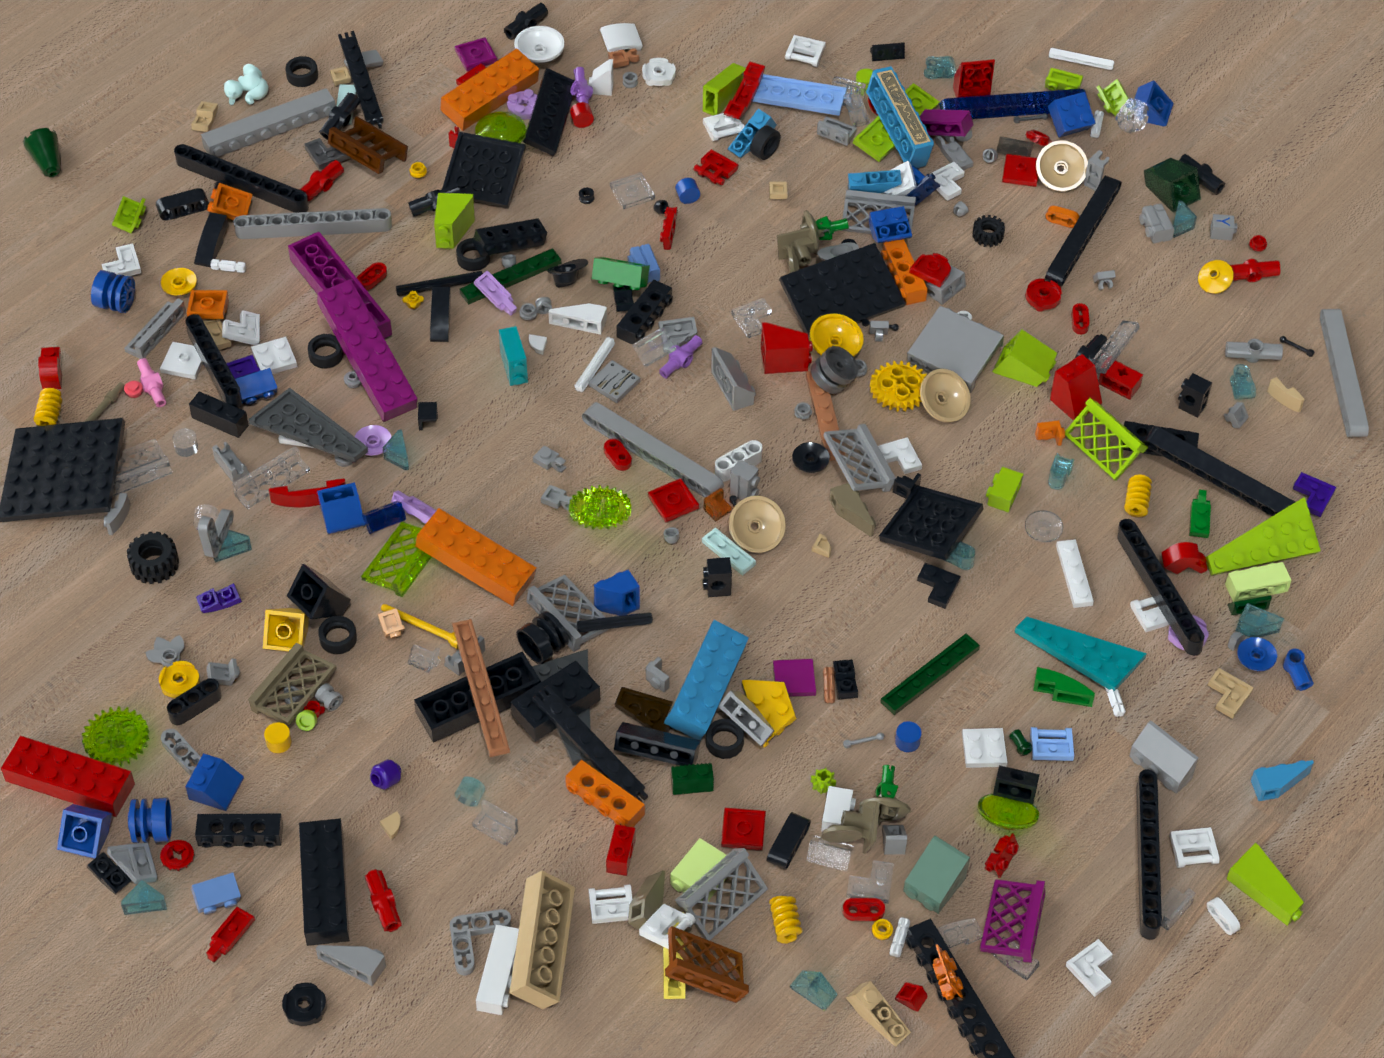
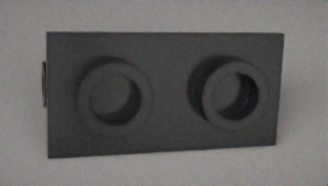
M905 42L872 45L870 47L872 61L905 59Z

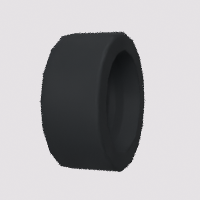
M295 57L286 64V77L293 86L307 87L314 84L318 79L317 64L310 57ZM298 69L311 70L309 73L303 75H297L293 73Z
M768 125L763 126L752 139L750 145L751 153L762 160L771 157L779 146L781 140L780 133Z
M473 238L461 241L456 249L457 262L461 268L467 271H479L489 264L490 255L480 256L475 259L464 257L463 255L466 252L477 251L472 242Z
M321 334L312 338L308 343V356L314 366L327 369L341 362L343 349L336 336ZM325 346L336 349L334 353L327 356H320L315 353L317 349Z
M332 616L327 618L318 629L320 644L328 653H346L357 642L356 627L353 621L347 617ZM336 628L349 631V636L340 642L329 641L326 638L327 633Z
M719 719L709 725L706 732V747L712 755L721 759H730L742 751L744 746V730L737 723L730 719ZM721 731L733 733L737 737V741L730 746H721L713 741V736Z

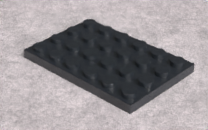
M876 243L779 278L804 332L808 333L809 341L812 324L823 315L841 314L858 324L865 319L869 320L904 307L906 304Z

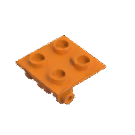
M937 944L936 948L940 958L934 959L932 966L936 978L939 980L938 984L940 985L942 996L946 1000L953 999L955 994L963 998L961 990L964 988L960 978L956 977L955 970H957L955 961L949 957L946 950L943 951Z

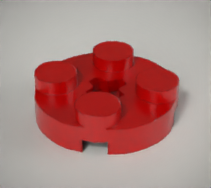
M1040 278L1029 283L1025 297L1027 302L1035 307L1036 311L1042 312L1055 308L1060 304L1062 290L1056 282L1052 280L1048 282Z

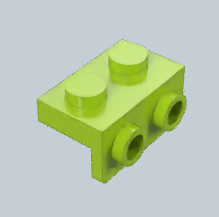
M1051 68L1048 77L1045 79V88L1051 91H1060L1067 95L1078 94L1083 76Z
M1118 79L1104 89L1100 85L1096 87L1099 91L1098 97L1105 103L1103 105L1105 110L1116 117L1133 105Z
M123 196L112 226L132 234L134 228L138 229L142 219L139 216H143L146 206L144 202L146 199L142 198L139 203Z

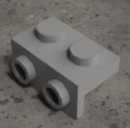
M827 116L823 121L817 123L818 135L847 146L857 130L856 127Z

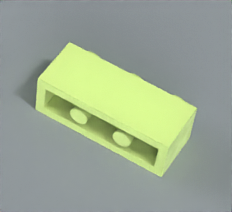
M1280 562L1270 563L1261 567H1251L1241 571H1232L1228 573L1225 585L1232 601L1236 602L1288 592L1292 580L1284 563Z

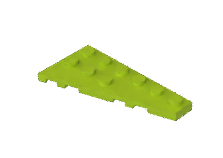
M1305 497L1208 555L1206 561L1210 575L1319 553L1321 550Z

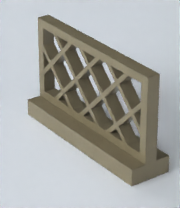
M296 643L250 696L248 701L251 710L257 714L262 712L289 726L314 697L317 690L337 669L336 665L305 651L302 645ZM306 658L312 660L313 664L301 666V663ZM317 668H328L326 672L317 674ZM314 669L315 675L303 677L302 672ZM300 673L301 678L289 681L292 674ZM316 680V684L313 687L305 688V682ZM302 683L303 689L291 692L290 686ZM288 687V693L277 695L280 688ZM304 694L302 701L293 703L292 697ZM290 698V704L279 706L278 700ZM276 701L277 707L269 709L265 707L269 702ZM292 709V713L287 718L280 713V711Z

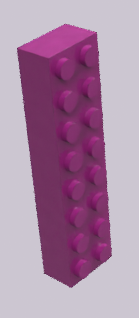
M319 231L288 245L290 261L316 294L351 279L383 338L385 339L392 335L391 320Z
M351 279L318 292L317 304L382 421L386 422L416 409L418 398Z

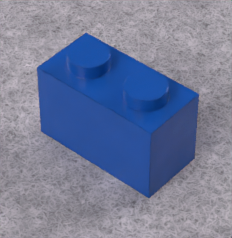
M270 368L235 379L240 387L242 404L255 403L257 399L262 397L268 399L275 396L274 393H277L278 388Z

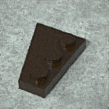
M621 687L615 702L616 708L647 728L668 733L671 727L664 724V721L673 701Z

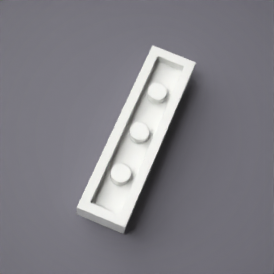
M1076 539L1057 541L1056 548L1073 608L1093 606V597Z

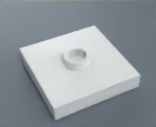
M172 342L160 367L161 373L196 380L203 362L194 346Z

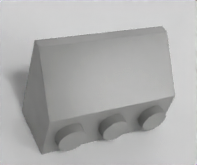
M716 347L712 348L711 373L733 411L753 405L754 396H756L755 389L749 385L746 373H742L739 361L735 360L729 352Z
M1151 720L1132 745L1129 755L1137 765L1154 771L1157 774L1158 780L1167 789L1172 790L1176 794L1192 780L1198 761L1196 755Z

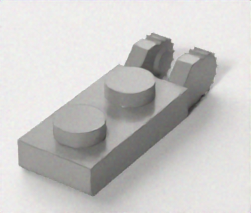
M936 136V144L950 163L955 162L962 170L973 167L974 162L957 141L954 140L953 136H944L948 144H945L941 136Z

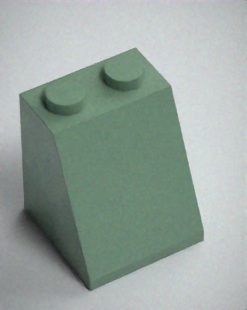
M934 836L906 878L903 892L909 898L916 899L922 903L926 909L939 914L965 881L970 857L937 836Z

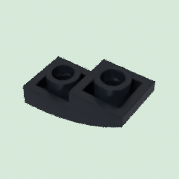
M853 659L833 661L838 699L858 698Z
M104 852L87 865L92 874L115 895L132 881Z

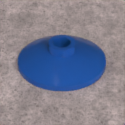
M1250 637L1239 644L1237 656L1239 661L1248 669L1265 671L1276 663L1277 651L1266 639Z

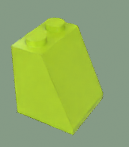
M438 193L434 220L436 248L454 249L474 223L473 194Z
M1021 329L1003 347L992 372L1038 387L1042 382L1045 383L1051 375L1049 371L1056 364L1057 352Z

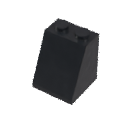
M302 564L287 594V597L311 620L343 616L351 601L326 576L306 564Z

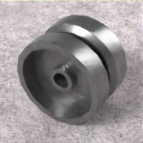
M832 346L812 364L811 374L820 388L828 393L837 394L857 377L859 368L856 360L847 350L838 346Z

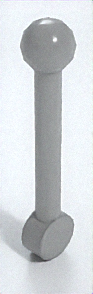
M878 733L876 736L854 741L845 740L843 746L844 748H850L854 744L876 739L883 740L884 734Z

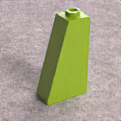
M732 63L703 86V112L714 116L724 110L729 101L735 96L743 80L745 67Z
M1254 843L1230 868L1227 880L1288 926L1293 920L1296 922L1303 914V911H1301L1304 904L1303 900L1257 843Z

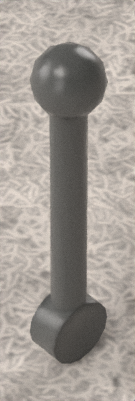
M1044 113L1039 116L1022 118L1016 116L1013 121L1014 123H1020V121L1034 119L1046 120L1048 119V114Z

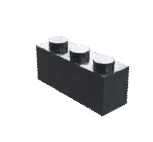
M200 391L189 403L193 419L237 438L249 426L246 411Z

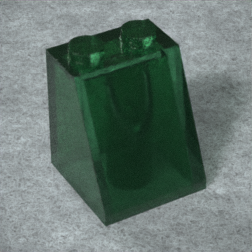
M1169 158L1144 170L1146 187L1172 212H1176L1201 200L1197 168Z

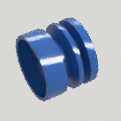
M100 270L92 284V305L102 309L110 308L112 311H118L119 313H126L130 309L135 296L134 278Z
M168 797L154 798L151 808H149L146 798L141 800V804L138 799L131 800L128 812V829L133 843H139L141 837L142 841L147 843L150 833H152L155 842L170 841L172 814Z

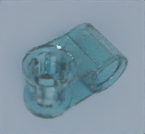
M951 56L928 57L925 62L927 66L924 70V76L928 79L953 78L957 71L954 58Z
M1243 364L1236 365L1230 378L1234 398L1236 400L1255 398L1256 387L1252 380L1250 369Z
M1058 453L1056 454L1048 479L1050 488L1059 490L1064 487L1073 469L1075 459L1072 458L1070 460L1061 457Z
M960 541L946 562L960 569L970 570L974 567L975 549Z

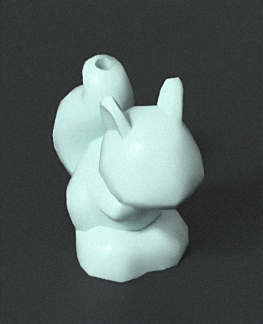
M252 64L244 65V76H240L238 81L228 80L224 83V92L229 98L230 105L235 103V100L242 95L243 91H248L245 101L250 105L254 103V100H261L267 95L269 86L267 81L262 78V73L256 66Z

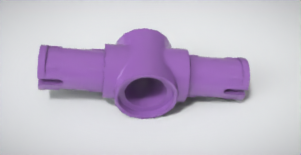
M577 67L574 69L575 81L571 86L570 92L576 96L578 103L585 102L589 104L588 101L593 94V88L588 85L585 79L584 68Z
M695 335L687 344H683L681 347L679 345L673 347L670 351L668 362L659 370L660 375L667 379L676 369L680 367L687 368L693 360V352L703 344L702 339Z

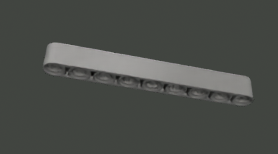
M386 208L242 215L234 219L236 236L239 239L310 236L318 231L322 235L389 231L392 228V218L390 210Z
M1322 309L1320 312V323L1347 437H1367L1369 432L1368 421L1341 309Z
M593 403L582 414V419L588 426L609 439L619 440L627 450L675 480L681 478L688 488L708 500L713 499L724 487L723 481L717 475L600 403Z

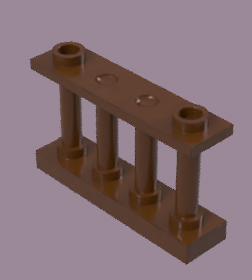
M358 116L354 119V127L345 132L335 127L329 129L327 144L377 174L383 172L385 161L393 157L403 162L406 161L407 145ZM358 134L361 138L355 140L350 136ZM370 141L371 143H373V144H375V145H373V146H371V147H367V146L364 145V143H367V142ZM383 149L387 153L380 155L377 151Z

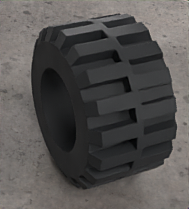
M151 531L148 534H140L139 538L135 537L133 539L134 542H130L127 549V558L131 573L135 575L137 580L141 579L142 583H162V580L165 579L167 581L170 579L169 576H173L175 570H178L179 558L173 539L171 537L168 538L167 534L161 535V532L153 533ZM151 556H159L153 560H146Z

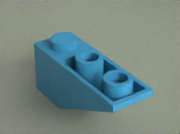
M758 108L728 147V150L742 158L750 151L752 139L759 129L766 125L775 128L777 124L771 116Z
M900 170L848 174V190L883 193L902 184Z
M1301 760L1293 764H1279L1275 767H1260L1254 770L1251 783L1258 801L1279 798L1310 774L1314 764L1313 760Z

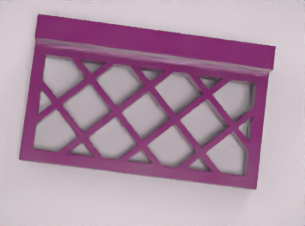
M995 879L980 952L1023 957V962L1032 963L1046 895L1045 881L1036 880V884ZM999 887L1008 888L1010 892L1001 896L998 889ZM1023 890L1031 891V894L1024 899L1018 894ZM1015 896L1019 902L1010 906L1006 900ZM1003 903L1007 909L998 913L994 907ZM1023 905L1027 912L1019 916L1015 910ZM1011 912L1015 919L1006 923L1002 917ZM999 920L1003 926L994 930L990 925ZM1020 923L1024 928L1015 933L1011 927ZM1008 930L1012 936L1002 940L998 934ZM993 937L999 942L995 946L986 945L987 941ZM1016 940L1020 947L1019 949H1012L1007 944Z

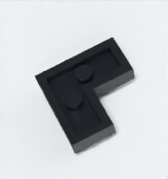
M924 563L917 581L933 587L928 597V603L946 609L960 582L961 576Z

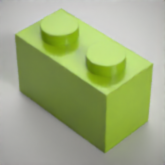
M1002 467L999 473H995L992 482L994 485L993 487L989 486L986 497H988L987 505L1009 513L1021 488L1023 473Z

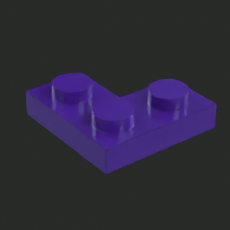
M1301 472L1294 484L1293 490L1309 496L1307 500L1309 513L1321 517L1335 493L1336 487Z

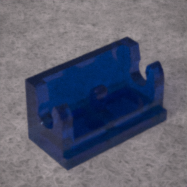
M400 501L389 503L362 514L369 534L406 520V515Z

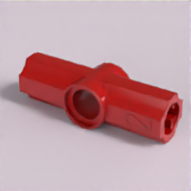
M332 161L322 171H314L310 176V181L299 190L307 194L308 201L312 200L321 191L327 192L331 188L333 181L344 172V167L339 161Z
M1248 259L1243 264L1230 265L1234 273L1233 280L1247 279L1248 282H1257L1262 277L1279 276L1281 272L1280 262L1277 260L1258 262L1256 259Z
M371 870L365 875V881L371 894L370 899L374 911L378 913L384 931H396L402 924L395 907L396 902L392 890L388 888L382 870Z

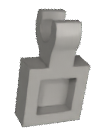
M543 446L533 456V462L546 470L553 467L562 473L566 469V466L563 465L566 460L559 457V453L546 446Z
M552 485L548 486L541 497V503L556 509L561 505L565 510L573 512L576 508V505L573 504L575 502L573 497L567 496L565 490Z

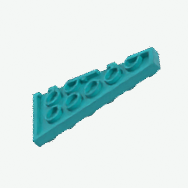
M1027 616L1015 628L1016 634L1108 690L1112 689L1115 691L1144 661L1147 653Z

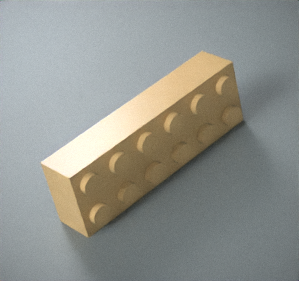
M543 870L526 878L509 992L541 1009L560 1002L575 891L574 886Z

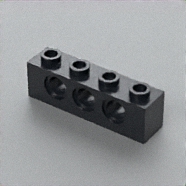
M653 279L616 325L617 338L634 346L643 340L647 330L653 327L655 320L661 317L667 305L669 306L672 303V287Z
M1129 421L1124 422V426L1142 442L1154 426ZM1160 427L1198 448L1199 433ZM1123 448V450L1134 452L1130 448ZM1149 448L1144 452V454L1161 456Z
M281 813L197 814L195 838L198 846L205 848L223 846L229 848L233 846L274 847L282 845L283 820Z

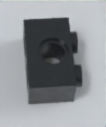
M1192 373L1189 379L1185 378L1181 385L1183 390L1178 397V400H1180L1178 408L1198 418L1207 406L1212 382Z
M730 557L707 559L706 567H703V590H707L708 598L731 596L732 569Z
M999 765L993 795L1033 804L1040 774Z

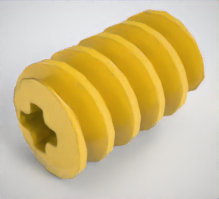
M45 388L41 390L33 418L36 425L57 424L63 402L62 394L57 389Z
M1138 474L1132 476L1128 481L1124 509L1131 516L1144 517L1148 514L1150 491L1152 488V480L1148 476Z
M791 896L773 897L769 900V903L771 905L770 909L774 920L773 924L777 941L784 944L791 943L803 931L799 927L801 921L798 919L799 913L796 912L798 910L797 905H795L796 899Z

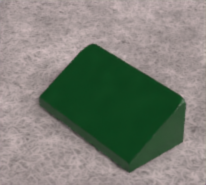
M1272 596L1231 602L1227 606L1231 615L1269 609Z

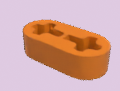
M1050 206L1045 215L1049 222L1073 228L1080 217L1077 212L1059 206Z

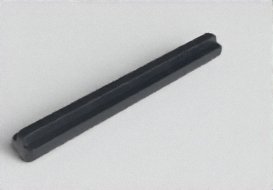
M477 271L396 286V293L400 296L409 294L411 291L423 292L432 290V287H451L473 283L483 272Z

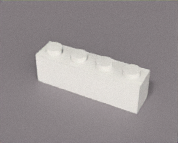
M496 925L476 998L477 1011L502 1015L504 1007L508 1008L510 1001L508 991L511 986L518 928Z

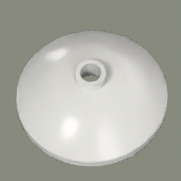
M533 26L524 29L516 36L514 46L531 62L545 63L554 60L563 52L564 38L557 30L551 27Z

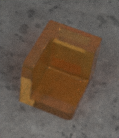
M722 488L704 498V511L715 522L732 511V507L724 500V490Z

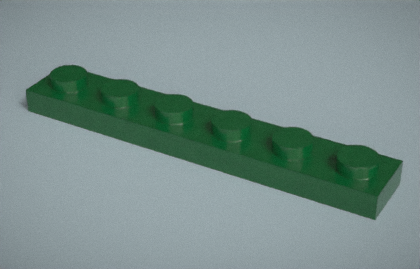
M551 248L512 265V267L496 272L492 276L506 289L547 271L550 267L562 264V261L555 250ZM473 283L459 289L461 296L468 305L486 297Z
M965 633L884 695L880 703L893 715L897 714L980 649V645Z

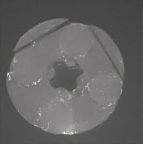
M1129 98L1116 115L1119 127L1127 133L1141 131L1148 122L1147 110L1149 111L1146 103L1138 99Z

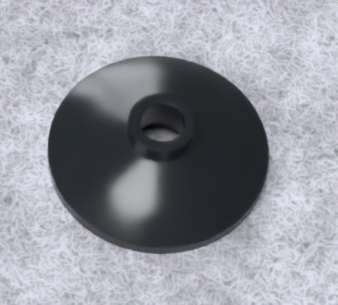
M806 442L798 445L792 454L794 465L799 470L807 473L822 471L827 467L830 460L828 450L815 442Z

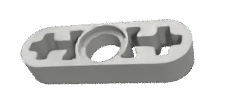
M175 729L165 730L161 734L163 747L189 775H192L196 767L191 766L189 760L191 759L197 765L201 759L200 755ZM169 737H170L171 739H174L176 744L174 745L171 740H167V739H168ZM180 749L188 750V753L184 756L177 755Z

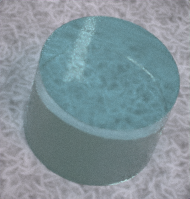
M466 776L462 778L454 795L461 803L475 807L478 805L486 788L479 780Z

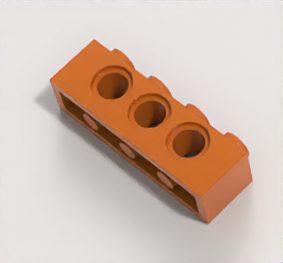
M904 239L883 243L881 255L906 303L905 305L926 301L927 287L924 280L909 273L914 260Z
M583 760L566 775L567 789L572 794L579 795L586 804L593 805L603 816H608L614 820L615 824L634 827L645 816L644 803Z

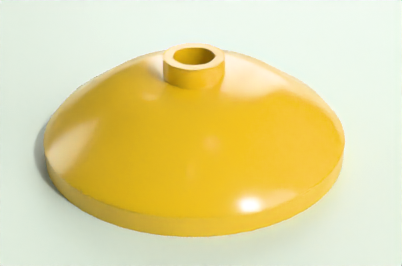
M826 314L817 318L812 324L809 333L812 346L820 355L829 347L838 346L847 350L855 357L860 352L864 340L862 330L858 324L841 314Z

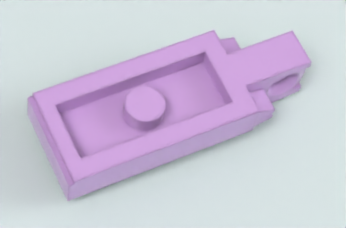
M486 271L474 281L473 284L499 310H504L510 316L516 312L517 307L512 303L514 301L511 298L512 295L489 271Z
M399 490L393 493L391 502L395 506L406 510L408 514L419 518L424 524L436 512L435 509L414 496L408 497Z

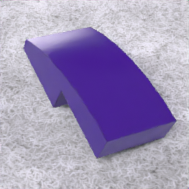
M234 583L217 592L212 588L196 596L202 613L222 610L242 602Z

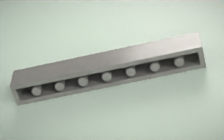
M327 88L205 132L201 134L203 147L208 154L216 157L222 156L327 117L332 108L336 106L335 100Z

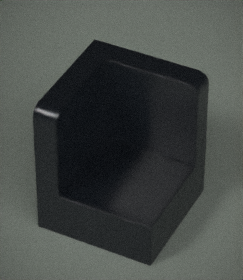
M418 402V426L420 431L423 430V422L437 421V402Z
M917 473L914 479L907 476L902 478L897 476L894 480L893 493L907 499L917 485L920 486L921 474Z

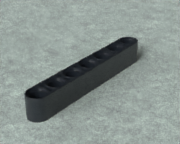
M196 314L189 315L185 319V323L192 344L223 401L239 408L242 405L239 385L202 318Z

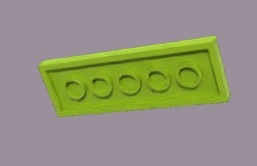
M914 83L905 90L919 116L925 109H936L939 106L940 101ZM879 116L853 140V144L878 162L883 160L895 148Z

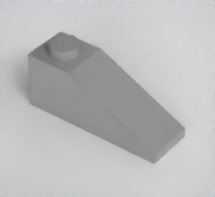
M729 691L718 706L760 746H763L774 732V729L756 706L740 691Z
M318 945L316 947L318 959L371 986L374 985L386 967L385 956L377 949L372 950L363 946Z

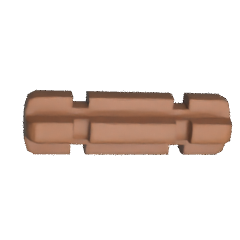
M825 667L823 669L824 701L828 704L835 702L834 668Z

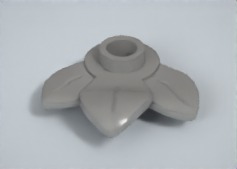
M180 635L172 639L171 642L157 637L154 649L145 652L146 656L153 663H161L163 666L169 667L173 665V662L180 661V653L184 650L185 646L184 641Z

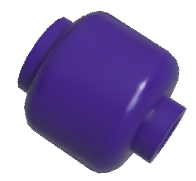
M389 759L374 765L370 774L371 782L380 789H387L399 783L401 779L400 766Z

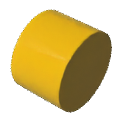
M272 723L264 731L265 742L269 751L283 753L290 748L292 743L290 730L284 723Z

